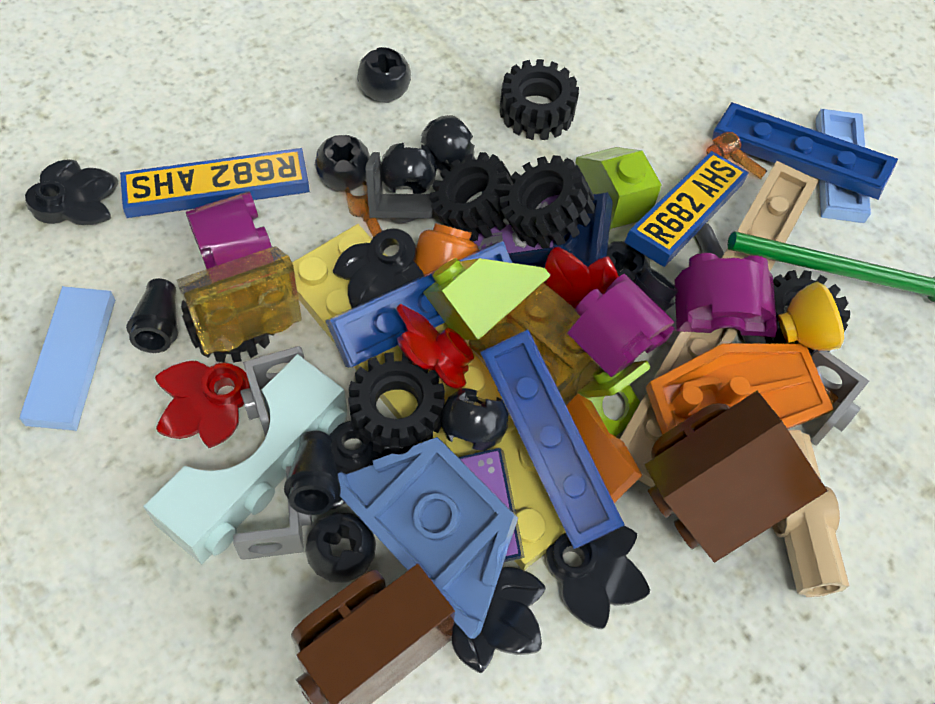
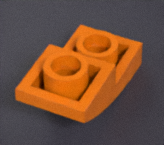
M577 394L566 407L615 503L642 476V473L624 441L608 432L592 401Z

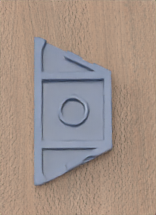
M438 437L414 445L406 453L399 455L392 453L373 460V465L352 473H338L341 486L340 497L407 570L417 563L454 608V622L469 638L475 639L481 633L518 517Z

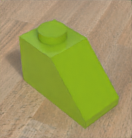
M613 147L576 157L575 163L583 173L593 195L608 192L613 201L610 229L638 222L655 206L662 184L643 150Z
M454 258L434 272L432 277L436 282L423 293L450 329L457 332L464 340H479L547 280L550 274L543 267L481 258L459 261L457 258Z

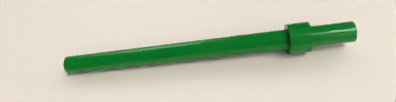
M733 231L728 238L727 247L731 251L762 256L766 259L927 295L930 301L935 302V276L928 277Z

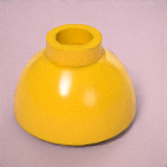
M814 282L800 290L791 300L787 312L778 315L779 326L787 343L797 341L810 349L830 351L840 349L844 342V329L837 305L829 289L819 282Z

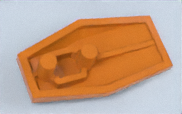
M722 343L650 381L645 387L662 435L708 405L722 403L732 407L757 390L783 421L787 429L834 410L809 350L802 344Z

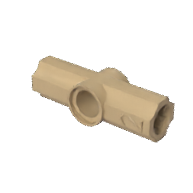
M788 430L821 479L810 436L802 433L801 430ZM825 486L828 490L826 493L772 526L778 537H784L797 594L805 595L806 597L826 596L835 592H842L849 587L836 537L840 521L839 505L835 493L827 486Z

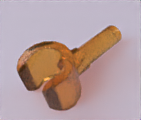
M725 132L712 140L714 144L706 150L707 155L713 151L725 159L731 158L735 163H739L760 180L767 172L766 169L745 155V152L741 150L739 137L733 132Z
M364 181L362 182L364 195L354 196L350 193V189L346 188L347 205L351 215L362 217L374 237L382 229L376 218H369L367 182Z

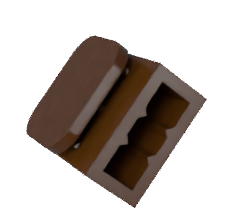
M758 390L732 407L716 403L699 410L659 437L651 451L652 460L644 464L655 483L653 487L648 489V493L658 509L666 518L675 513L678 519L673 523L686 544L691 549L700 545L714 563L828 491L783 421Z
M418 563L387 587L385 579L378 570L369 571L311 612L294 628L291 638L298 652L296 654L297 659L304 672L295 680L302 689V694L309 704H372L451 641L455 610Z

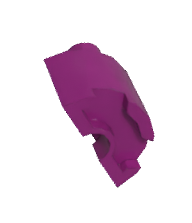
M250 192L209 203L185 212L210 280L212 279L210 271L217 268L220 276L227 275V267H235L238 276L241 275L243 269L252 272L253 279L257 276L262 277L270 274L265 256L272 254L273 249L265 227L255 228L252 220L258 218V213Z
M700 253L690 257L689 267L682 270L674 279V284L678 289V293L675 295L676 331L712 333L720 328H735L740 331L741 335L776 336L777 321L773 275L769 271L766 258L757 255L747 256L742 259L718 258L717 255L712 253Z
M623 274L607 288L604 294L595 289L583 298L575 309L580 318L567 334L610 377H613L630 366L644 351L648 354L665 343L675 328L672 326L674 321L627 275Z

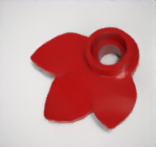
M554 247L545 264V269L550 274V277L536 288L529 297L542 314L550 319L566 321L572 327L580 318L575 309L583 298L595 289L604 294L607 288L619 276L614 264L607 256L594 261L587 267L573 254L560 247Z
M399 304L397 306V313L406 324L408 330L397 338L401 351L419 367L435 370L447 386L455 389L464 387L467 383L464 374L469 370L468 364L474 359L473 351L467 342L450 328H446L443 332L438 333L424 316L405 305Z
M193 360L173 365L155 376L158 385L174 398L163 412L156 426V430L160 435L183 439L199 433L203 443L208 448H212L226 441L235 432L239 424V408L244 405L241 390L250 388L247 374L243 369L230 363H218L208 367L203 363ZM224 386L234 387V389L227 394H217L218 391Z

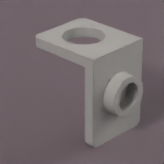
M300 346L243 362L250 388L241 390L243 402L249 420L260 417L265 437L268 433L270 422L260 390L278 374L268 373L267 371L277 364L289 363L297 354L304 359Z
M819 350L813 354L812 360L827 394L839 402L840 405L812 438L811 442L816 446L833 426L842 432L861 409L853 401L869 382V380L828 351ZM819 366H825L834 370L840 376L842 384H835L824 378L819 371Z
M286 466V478L292 466ZM288 499L290 527L233 535V544L240 559L245 560L304 552L302 526L312 525V515H305L295 511L290 506ZM264 542H274V543H275V544H272V545H265V546H256V545H255V544L264 543Z

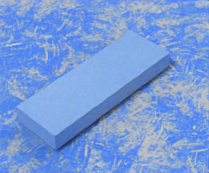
M820 109L816 117V131L865 147L862 114ZM819 179L821 218L859 223L867 221L871 215L870 197Z
M62 286L19 417L25 426L77 431L115 303V298L111 291Z

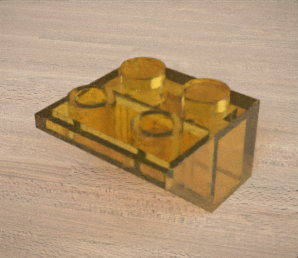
M277 246L176 280L205 355L216 351H230L240 346L243 341L265 333L275 334L282 332L293 323L302 320L292 261Z
M544 283L536 288L479 340H469L468 346L482 357L480 352L529 330L564 403L573 399L580 389L589 384L594 379L593 373L601 368L567 334L580 318L575 312V308Z

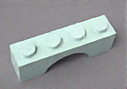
M298 354L262 389L267 412L270 416V425L265 440L252 456L238 465L223 470L206 471L184 466L143 506L154 524L201 565L211 555L217 556L225 551L232 543L233 535L237 534V527L251 513L253 515L260 513L270 503L275 494V487L286 477V466H292L301 436L309 431H322L330 435L346 419L347 407L344 389Z

